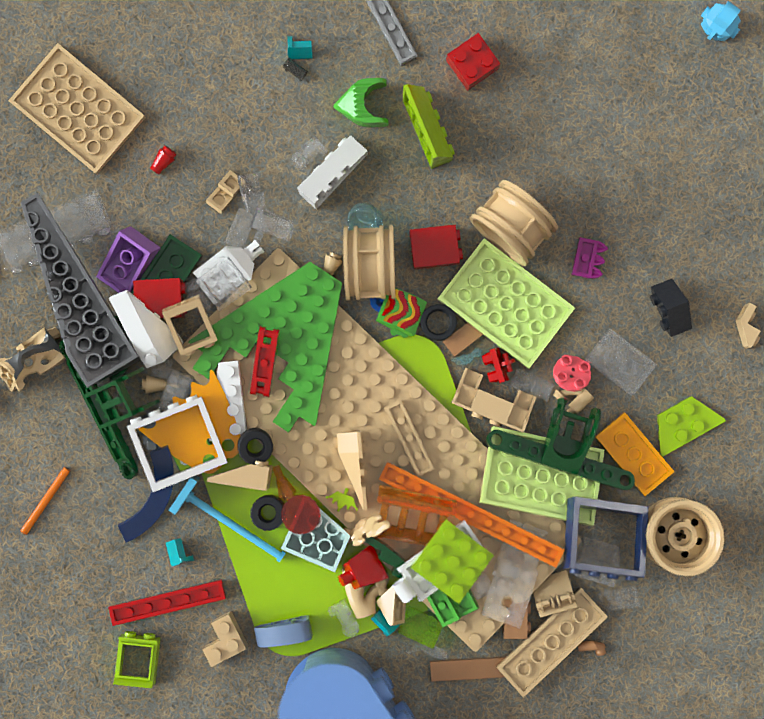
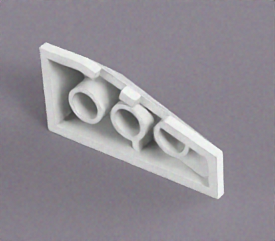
M128 290L109 298L137 355L146 368L164 362L178 349L168 325L160 319L157 313L153 314L148 310L145 304Z

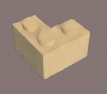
M232 611L212 621L211 624L219 639L205 645L203 648V652L211 667L246 650L248 647V643Z

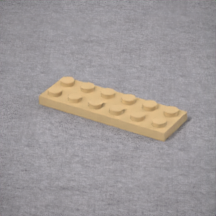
M579 588L574 593L577 608L549 616L528 636V639H525L496 666L522 697L526 696L608 618L582 588Z

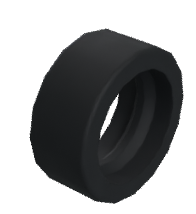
M432 305L421 316L420 326L422 332L432 340H445L456 329V315L446 305ZM436 311L445 313L450 320L449 328L441 334L433 333L427 325L428 317Z

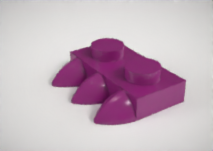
M579 237L571 275L587 279L602 276V272L593 266L605 263V260L596 253L608 250L607 246L600 241Z

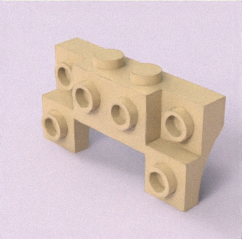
M465 368L451 403L471 411V416L481 420L483 417L490 419L489 423L500 427L502 424L524 433L537 397L518 390L513 403L478 389L483 375Z

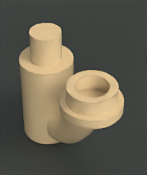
M565 389L561 391L555 390L553 394L557 400L561 397L577 395L569 404L570 408L567 410V412L579 414L594 399L586 389L577 392L566 391Z

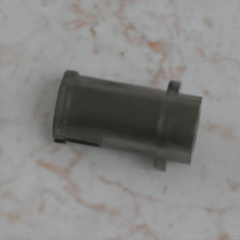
M288 58L283 65L285 72L289 71L300 81L308 73L307 70L295 63V59Z

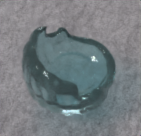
M362 202L355 204L350 209L347 218L349 230H353L354 226H358V228H379V225H383L381 211L371 203Z

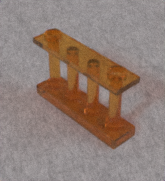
M379 485L377 502L382 503L380 510L382 519L379 522L386 521L390 505L401 507L397 526L391 525L389 529L375 537L426 546L435 534L424 531L428 513L440 515L437 531L445 519L447 520L448 517L455 518L457 500ZM409 509L421 511L416 530L405 528Z

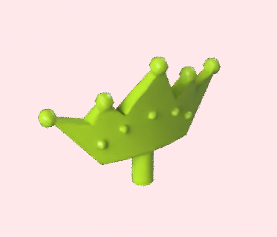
M345 488L344 493L337 491L330 496H326V499L333 498L332 504L337 501V512L345 505H347V510L351 506L356 511L358 510L354 498L347 495L348 488Z

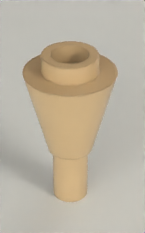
M330 252V255L326 254L323 270L332 276L343 262L340 260L341 256Z
M146 375V379L142 378V390H146L145 394L165 389L177 390L178 382H166Z

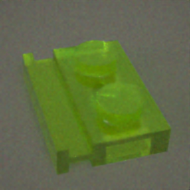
M409 606L405 614V622L400 625L398 633L433 649L443 627L438 619Z

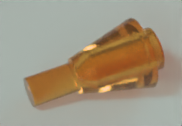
M279 465L273 467L272 470L277 479L279 499L288 501L294 498V494L297 492L283 475Z

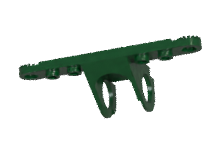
M63 340L60 341V351L63 352L62 355L67 360L66 364L115 463L117 462L120 467V473H123L122 476L124 475L126 479L136 477L139 472L137 464L116 423L160 402L158 398L136 408L124 385V380L144 371V368L141 367L101 387L95 384L87 388L67 356ZM113 385L116 386L120 396L114 399L109 390ZM123 402L128 412L120 413L117 405Z
M565 397L558 399L556 408L553 410L544 444L501 430H493L486 437L487 445L493 450L609 487L629 490L635 483V478L631 472L585 458L597 433L601 410L596 407L591 409L589 418L565 411V406L568 401ZM563 416L585 423L580 442L571 439L575 422L569 420L563 436L557 435ZM593 419H594L593 428H592L591 433H590V435H589L590 427H591V424H592ZM494 434L501 438L499 445H494L491 441V437ZM622 475H626L629 478L627 486H623L620 483Z

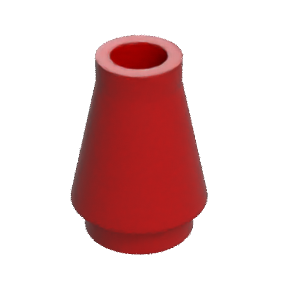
M164 145L163 148L159 149L150 168L155 173L160 174L175 161L177 154Z

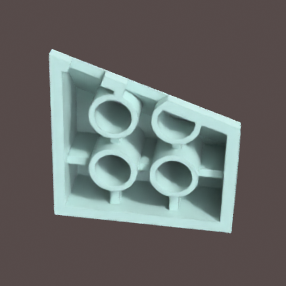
M304 495L281 549L335 572L350 535Z

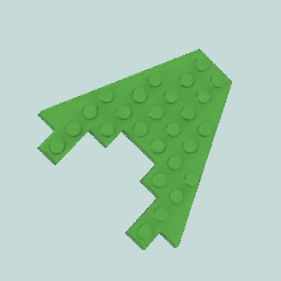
M312 262L307 263L213 324L217 341L215 345L209 348H204V346L198 348L203 353L192 369L210 379V370L215 372L218 363L223 360L230 348L247 358L257 343L260 327H266V330L272 331L273 329H278L280 332L276 355L288 362L278 379L294 390L273 420V423L288 433L299 417L315 426L317 424L342 282ZM206 329L190 339L188 343L191 344L209 337L208 330ZM265 337L264 342L271 343V338Z

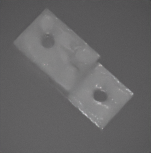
M510 519V523L546 540L547 531ZM502 542L492 572L494 578L482 615L520 628L539 573L536 569L539 559ZM506 596L511 597L513 601L512 605L508 608L503 607L501 603L502 599Z

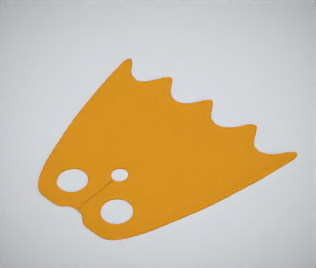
M210 370V379L207 385L203 386L191 382L190 397L197 395L198 398H203L221 446L222 442L226 439H231L234 442V448L231 451L223 449L226 459L233 458L239 453L238 440L240 434L232 435L229 428L236 421L234 416L228 414L227 408L230 404L214 371ZM173 397V403L178 402L179 405L187 403L186 399ZM198 405L157 420L156 425L151 429L138 428L158 446L164 447L168 445L172 456L191 467L203 463V458L207 454H211L215 458L218 457L214 444L208 445L206 443V440L211 438ZM221 466L205 471L203 473L213 474L218 469H220Z

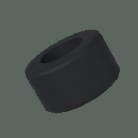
M251 428L243 432L238 440L240 457L249 464H255V461L266 462L273 452V443L270 435L260 428ZM258 439L262 442L263 448L259 453H251L248 450V443L251 440Z
M264 495L258 498L250 510L252 522L256 527L264 531L278 528L286 517V507L283 501L274 495ZM266 505L273 506L276 510V515L272 520H265L261 515V510Z

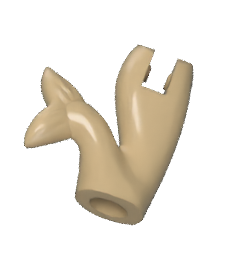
M389 578L375 583L365 596V587L354 590L351 583L344 586L356 619L376 613V598L389 590L386 587Z

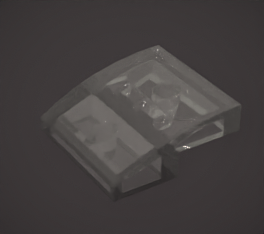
M229 257L196 280L218 311L230 305L252 288Z

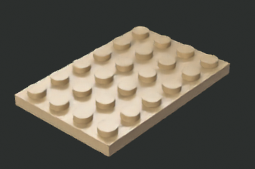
M58 43L8 100L96 175L146 118L145 115Z

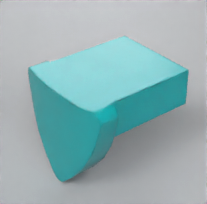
M287 36L289 60L313 59L311 41H293V36Z
M181 538L166 542L171 566L195 561L193 555L186 557Z
M380 609L371 618L386 637L392 634L400 625H389Z

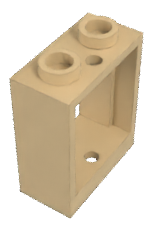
M199 295L162 309V314L180 355L186 354V356L196 353L198 348L203 346L204 348H209L215 345L217 336ZM198 307L210 336L183 347L171 317Z

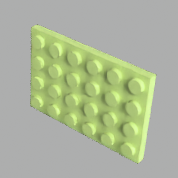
M485 238L438 297L440 302L451 308L453 312L528 369L575 309L574 306Z
M493 426L491 428V431L501 430L542 444L545 443L546 437ZM494 434L491 437V441L494 445H499L501 438ZM488 446L479 503L566 521L568 498L583 497L598 500L600 483L493 450ZM590 447L585 458L603 463L604 449ZM580 508L579 524L594 526L596 510Z

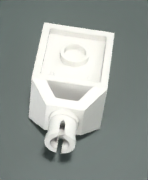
M256 240L244 249L242 247L225 246L193 271V273L215 301L219 302L245 280L250 281L252 279L253 261L260 254H263L264 250L258 247L259 244Z

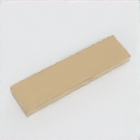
M400 399L384 407L417 477L434 470L432 461L402 400Z

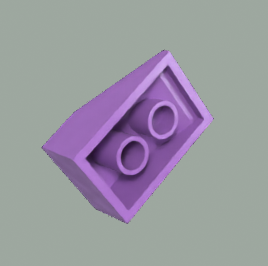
M131 226L120 230L96 277L118 293L126 290L131 293L133 291V281L140 280L161 247Z

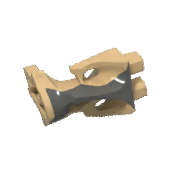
M45 327L42 328L31 338L16 347V350L20 352L15 356L7 359L0 358V377L6 382L11 392L16 389L21 391L25 386L23 380L28 375L36 372L42 375L65 361L66 358L62 355L63 352L60 351V345L55 342V340L61 337L56 327L48 330ZM27 358L33 360V364L30 367L25 365ZM47 359L49 360V363L47 365L41 364V361Z

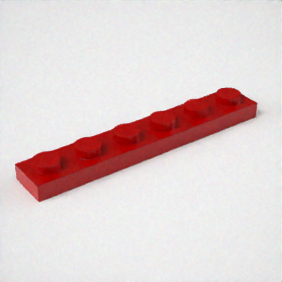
M220 579L112 605L108 609L112 626L224 600L226 599L223 581Z

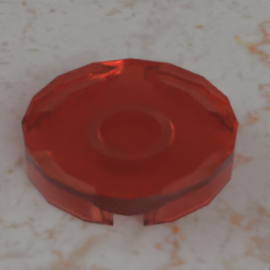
M293 496L283 505L281 512L282 522L292 533L299 535L307 534L319 524L320 508L316 501L309 496Z

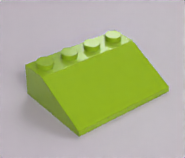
M403 85V102L430 168L433 169L451 162L455 152L452 145L448 144L445 139L448 136L444 126L440 127L438 122L440 116L437 109L433 110L431 105L433 99L430 92H426L422 86Z

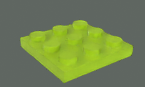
M445 519L410 568L459 604L494 555Z

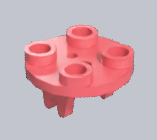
M563 355L553 368V376L556 383L566 391H581L587 387L591 380V366L587 361L577 356Z

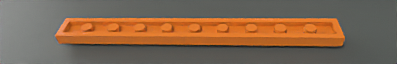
M389 462L386 463L379 477V480L461 521L464 520L467 524L555 568L563 555L564 549Z

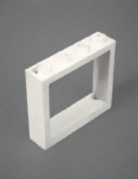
M197 395L186 398L187 403L182 405L176 402L168 405V410L164 412L158 409L148 413L150 417L142 420L140 416L130 420L131 424L127 428L153 492L227 463L202 397L198 398ZM198 405L218 457L156 481L135 429Z

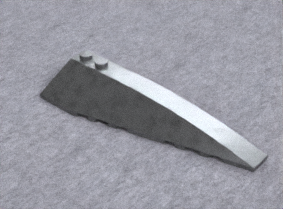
M36 193L22 201L21 206L31 233L32 242L35 246L38 262L42 269L41 272L50 301L52 302L66 354L86 387L89 388L125 370L141 359L40 195Z

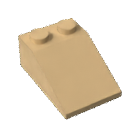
M255 461V464H248L211 476L207 479V482L266 491L270 487L273 465H268L269 461Z

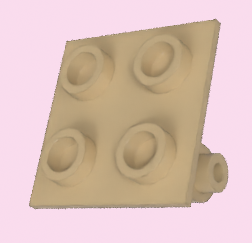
M567 570L549 575L533 592L540 618L578 607Z

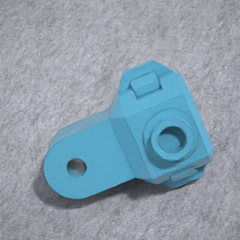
M729 1L726 4L716 3L711 8L707 6L701 15L703 17L701 26L704 32L708 34L707 38L719 41H726L730 37L734 39L740 31L738 24L741 20L738 14L741 9Z

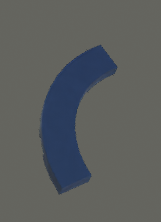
M166 445L151 451L150 456L154 467L155 480L158 481L174 475L173 459L169 446ZM173 485L155 492L151 490L144 506L132 517L118 524L126 543L143 534L159 519L169 502Z

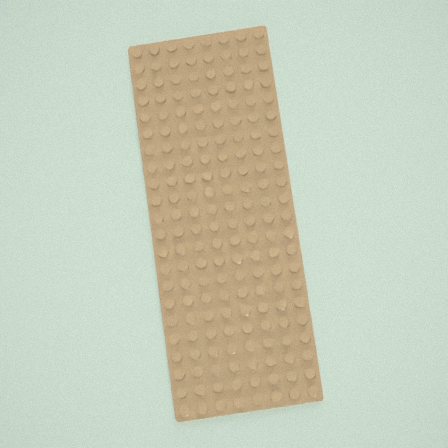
M276 249L252 273V279L250 281L245 280L209 317L211 324L217 323L300 267L281 249ZM339 305L317 424L315 426L299 417L288 433L273 423V420L294 390L278 379L287 366V361L278 355L275 357L270 397H265L259 393L256 395L250 394L257 343L247 358L230 348L221 361L239 360L247 430L260 428L266 431L273 443L272 455L348 529H354L356 524L363 518H370L374 515L382 516L379 522L388 521L391 526L375 537L388 544L406 561L426 547L445 519L454 526L462 521L379 480L387 462L417 476L384 407L400 399L435 468L419 478L564 549L566 524L562 520L479 503L488 449ZM205 323L183 344V347L190 344L188 343L190 339L207 329ZM196 349V353L186 356V354L180 355L179 350H177L173 354V358L200 385H207L209 379L192 369L203 352ZM217 367V369H216L215 372H214L215 375H216V377H217L218 367ZM258 382V386L264 387L265 383ZM360 431L367 510H363L338 449H334V437H337V433ZM345 488H348L347 495L354 498L358 510L356 511L353 506L347 510V505H345L337 512V501L332 504L333 498L326 499V496H330L337 491L344 493ZM468 524L481 545L494 556L470 588L479 608L447 626L467 646L476 652L504 624V617L508 615V609L504 606V600H511L513 603L527 600L556 568ZM579 536L577 540V546L581 543V538ZM374 547V549H375V551H376V553H377V555H378L379 552H380V550H378V549H376V548ZM563 552V555H562V557H561V559H560V561H559L557 567H558V566L563 562V560H564V552ZM382 561L392 571L393 566ZM424 599L422 602H424L434 612L428 599Z

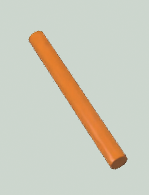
M66 467L62 469L20 530L22 533L28 534L71 470Z

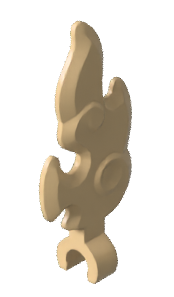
M374 515L360 520L354 529L343 528V530L350 535L348 543L353 542L354 546H359L366 541L363 539L365 534L368 538L378 536L386 529H389L391 524L388 521L379 522L382 516Z

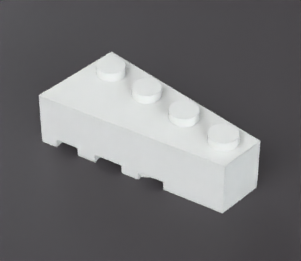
M351 135L348 138H343L338 144V148L334 152H330L325 161L317 166L312 174L297 187L299 194L317 209L368 155V151Z

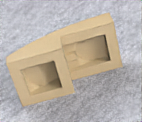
M230 170L218 183V187L206 199V203L222 214L245 184V181Z

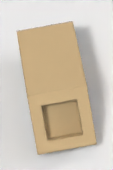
M751 303L744 305L736 319L741 342L746 349L756 346L760 339L758 335L761 332L748 324L756 315L754 311L757 306Z

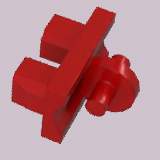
M499 347L489 350L490 352L482 356L484 365L493 363L495 371L487 373L489 382L499 381V383L508 381L507 373L513 371L511 363L516 362L515 358L509 360L508 353L501 355Z

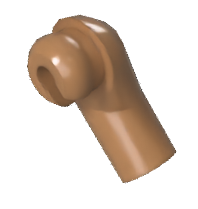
M582 641L578 645L579 652L596 650L597 656L606 654V646L602 642Z

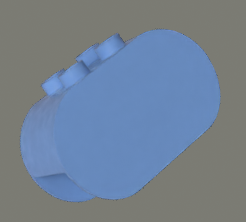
M342 648L322 649L304 658L291 673L279 707V719H415L404 700L398 704H395L392 700L395 697L392 691L394 685L382 667L373 671L363 657Z

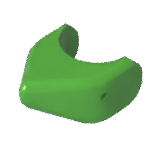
M384 78L358 80L333 105V108L353 123L362 127L388 126V119L373 116L364 105L367 95L375 89L386 87L387 80Z

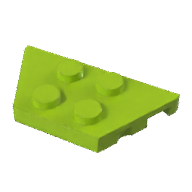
M692 396L684 399L657 415L659 454L662 457L722 424L726 421L725 418Z

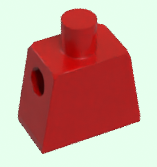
M371 545L362 549L343 564L345 573L338 576V580L343 587L351 583L354 590L389 578L380 559H378L374 547Z

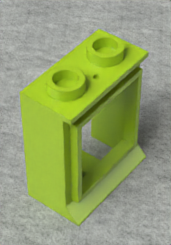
M125 631V634H121L118 638L119 643L113 685L153 688L156 684L160 637H156V634L144 633V636L136 635L134 631ZM125 645L152 647L149 677L122 675Z

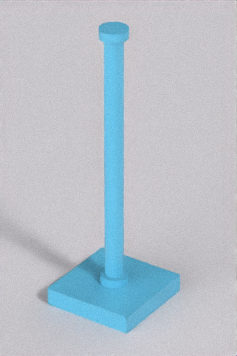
M197 475L190 477L170 507V512L176 514L185 501L187 503L191 502L277 558L276 561L280 562L285 555L284 551L280 552L196 497L192 490L200 477Z

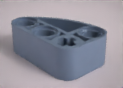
M309 615L254 627L258 647L296 644L311 640L313 636Z

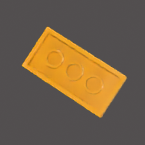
M625 412L595 436L621 469L633 474L635 478L634 485L643 496L649 494L674 473V470Z

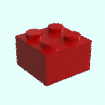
M479 33L452 50L446 57L447 63L467 91L496 72L500 67V62Z

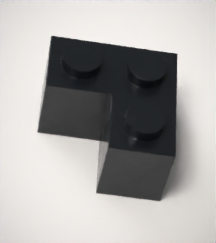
M669 279L651 286L652 295H650V300L653 306L658 307L659 314L662 317L660 325L663 331H667L670 337L691 330L692 322L689 301L674 280Z

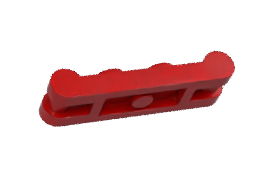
M266 327L259 328L250 394L256 395L259 393L265 397H270L280 332L278 329H273L272 331L266 330ZM264 338H271V343H265ZM258 382H264L265 386H258Z

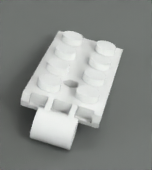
M464 520L456 525L458 529L481 545ZM422 551L397 568L404 577L395 582L392 588L403 603L410 601L416 595L419 601H423L438 590L437 587L410 568Z

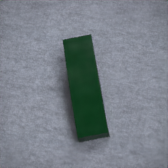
M366 536L365 543L380 550L378 559L393 566L392 575L399 579L403 578L404 576L401 572L399 573L397 568L407 561L377 537L368 538Z

